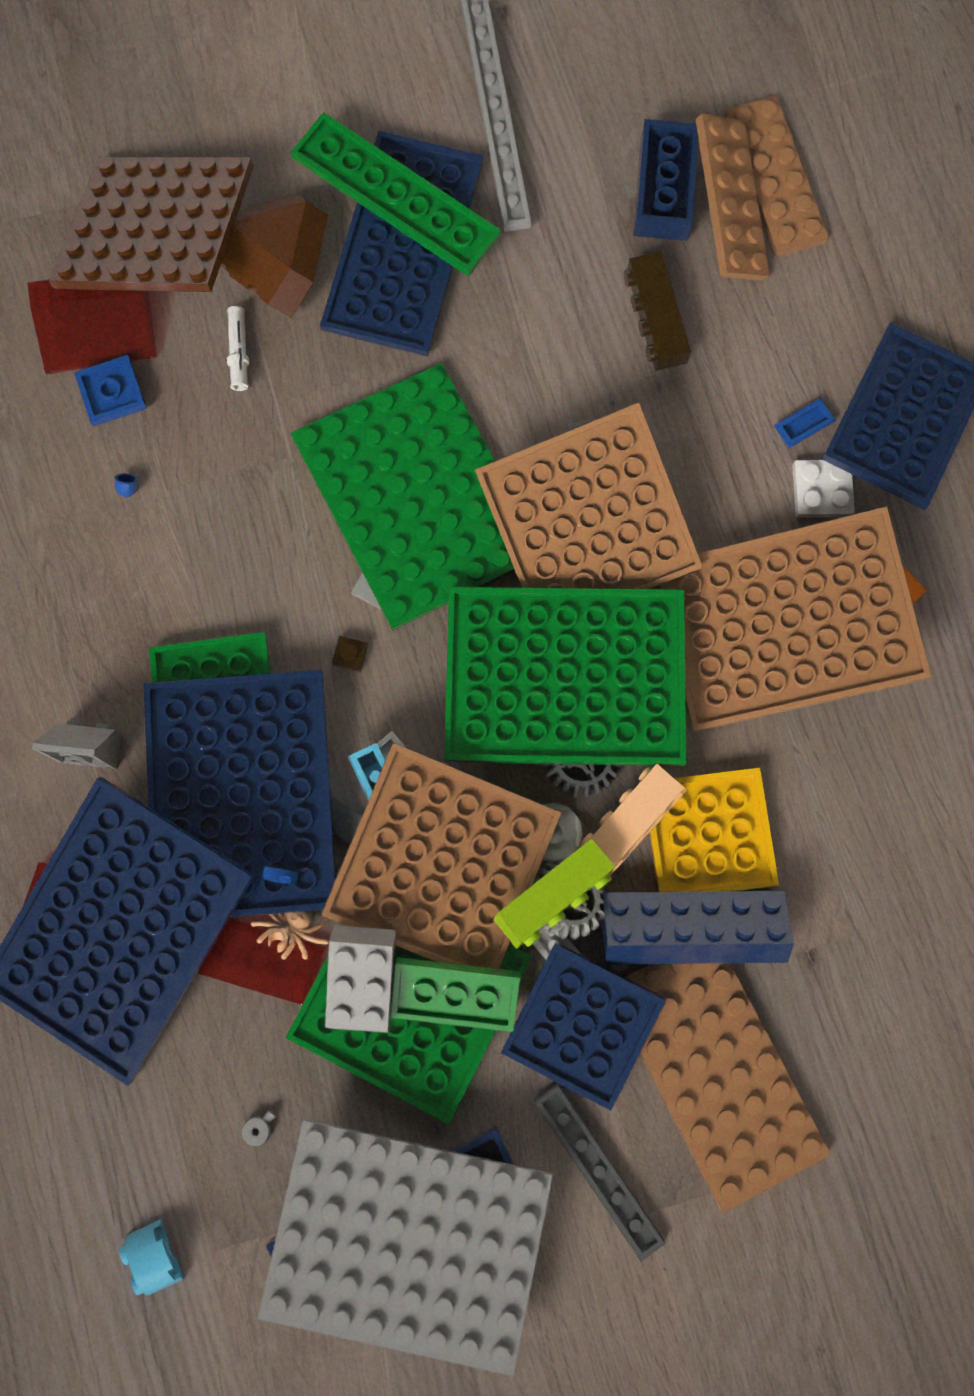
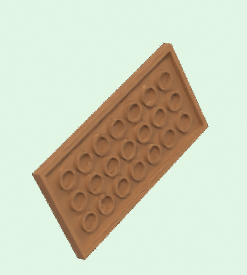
M730 963L648 964L625 976V978L666 998V1002L640 1055L722 1213L731 1210L831 1155Z

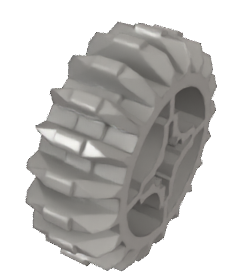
M562 858L558 859L555 864L548 862L544 865V869L539 868L533 884L564 860ZM595 887L590 889L586 893L589 897L586 903H582L576 909L571 905L563 911L564 914L571 918L575 917L577 920L563 919L553 928L547 924L546 926L549 928L548 936H553L558 932L560 940L566 939L568 935L571 940H576L579 938V934L582 937L590 934V930H595L599 926L598 921H601L604 917V912L602 911L604 900L601 898H603V893L607 891L597 890Z

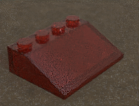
M49 279L27 283L30 309L46 374L86 369L128 355L131 361L157 357L148 291L54 289Z

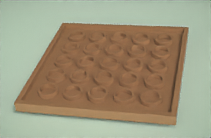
M639 402L475 470L522 588L650 589L703 567Z
M392 743L321 916L349 927L396 930V946L436 962L499 969L510 940L493 919L499 911L533 885L561 813Z

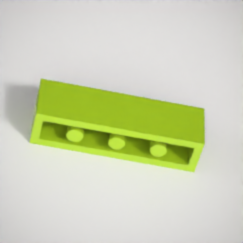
M590 839L499 911L493 920L516 949L524 943L529 947L542 936L539 931L548 924L553 928L566 917L563 913L564 910L571 905L576 909L589 898L586 893L590 889L595 887L597 890H600L612 879L609 874L615 866L593 839Z

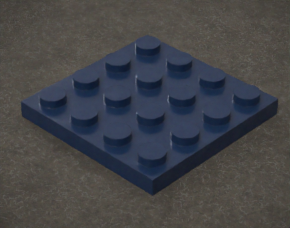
M555 942L520 1012L513 1032L510 1033L501 1053L611 1111L666 1002V998Z

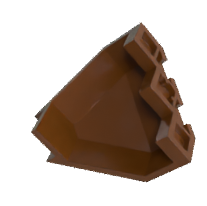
M299 193L240 209L220 267L229 272V276L246 289H250L261 296L260 299L266 304L292 318L314 282L328 215L307 202Z

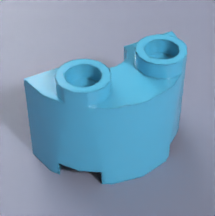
M162 1219L126 1235L125 1244L119 1247L121 1260L125 1265L129 1264L133 1275L130 1281L136 1295L142 1293L146 1296L151 1295L185 1279L178 1259L171 1251L170 1239Z

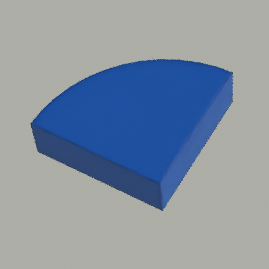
M264 866L263 878L267 881L293 885L298 881V872Z

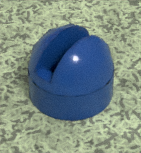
M130 473L117 474L114 483L116 492L123 497L132 496L138 488V477Z

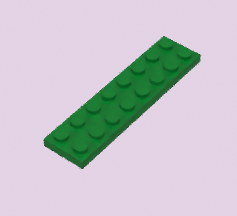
M325 112L320 115L290 152L292 159L468 277L501 237V230Z

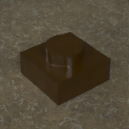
M339 636L332 665L361 673L368 643Z

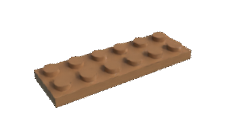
M777 96L726 109L724 115L726 118L745 121L760 217L774 256L777 257L825 244L829 237Z
M701 114L695 120L720 277L764 281L770 277L745 121Z

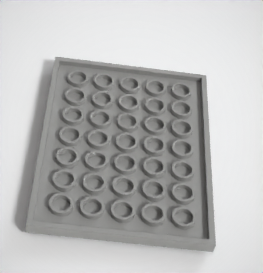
M304 1119L258 1319L513 1376L553 1175L544 1171Z

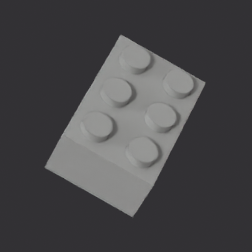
M334 925L329 940L325 1028L388 1032L392 1006L396 930Z

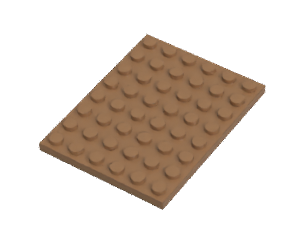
M887 507L698 553L702 568L660 584L661 589L684 590L685 696L694 732L931 679L928 661Z

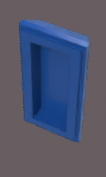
M820 398L778 422L774 427L790 449L834 423L836 419Z

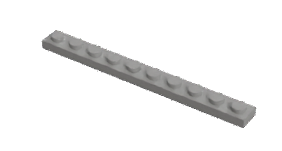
M460 0L503 230L507 232L531 228V219L489 1Z

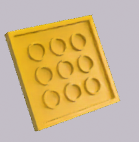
M760 768L674 778L687 791L649 833L658 892L743 891L779 886Z

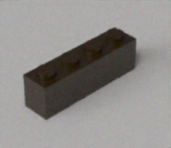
M659 251L629 258L627 270H624V280L626 286L631 287L633 293L631 295V304L633 311H638L640 317L638 327L641 337L645 336L647 341L646 356L648 361L653 362L655 371L687 364L691 349L662 252Z

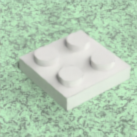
M824 460L794 461L792 466L796 518L846 517L855 514L852 474Z

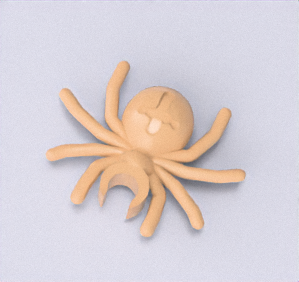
M313 911L291 912L284 915L279 913L278 917L275 914H268L274 922L261 920L251 922L252 926L273 927L267 929L257 939V943H262L267 936L268 946L274 940H281L282 942L278 944V952L286 950L281 956L282 959H286L295 947V941L302 952L303 959L308 958V953L301 939L317 944L329 943L328 939L305 935L322 928L329 920V918L324 917L320 923L308 929L313 922Z

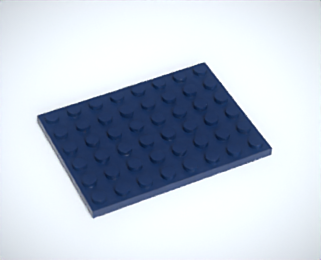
M311 670L144 683L148 807L255 875L231 917L323 910L336 880L323 671ZM264 866L298 872V881L295 885L267 881L263 878Z
M99 777L94 782L0 945V1001L128 1086L134 1081L255 875L105 778Z

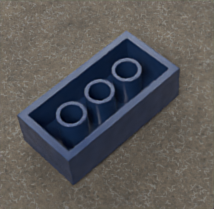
M644 119L640 140L633 236L688 240L693 220L698 132L695 123Z

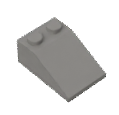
M67 720L66 724L56 723L33 743L32 749L58 763L117 769L122 734L114 730V726L110 724L96 723L95 727H86L84 722Z

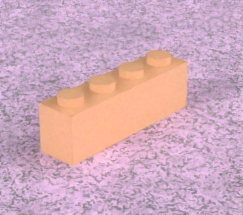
M658 764L654 768L649 766L642 772L638 778L641 781L634 790L629 788L620 797L619 802L621 805L614 813L611 810L608 811L599 821L601 827L594 835L589 833L579 844V847H581L590 839H593L615 866L609 874L610 877L687 791Z

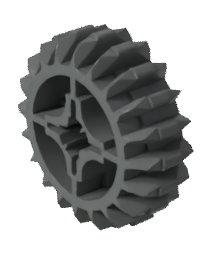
M542 764L544 767L552 766V769L548 770L545 774L547 778L554 775L557 776L552 786L557 787L561 782L565 785L561 791L563 794L568 792L569 787L574 788V798L578 797L580 789H583L585 798L590 797V788H593L596 795L601 794L602 790L599 784L601 783L608 789L611 783L606 777L611 779L618 777V774L611 768L617 769L621 767V765H605L603 772L596 777L592 764H587V766L586 764ZM578 770L588 781L574 780L564 772Z

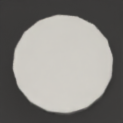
M558 803L543 804L561 813L543 861L556 862L561 858L565 860L579 847L583 835L581 822L576 814L565 805Z

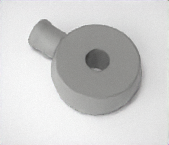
M268 1110L263 1117L254 1116L247 1119L242 1127L244 1141L254 1147L265 1144L271 1135L270 1122L276 1118V1115L271 1110ZM254 1128L259 1130L258 1135L254 1134Z

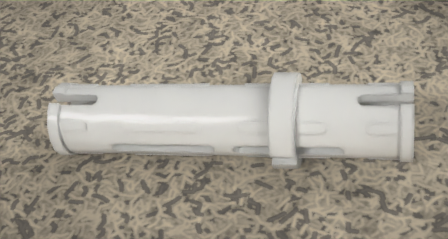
M231 306L227 310L229 332L227 365L230 367V388L235 391L248 389L247 367L249 366V357L246 355L245 309L240 306Z

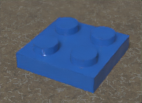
M128 355L74 372L90 423L93 427L147 409Z

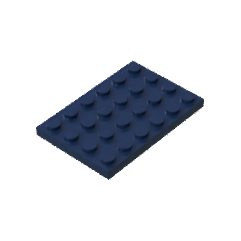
M890 322L822 460L925 510L934 496L974 409V362Z

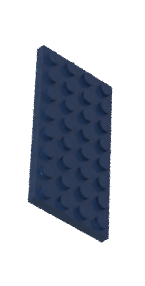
M378 131L374 146L470 209L483 164V155ZM357 202L320 328L322 331L428 357L453 266Z

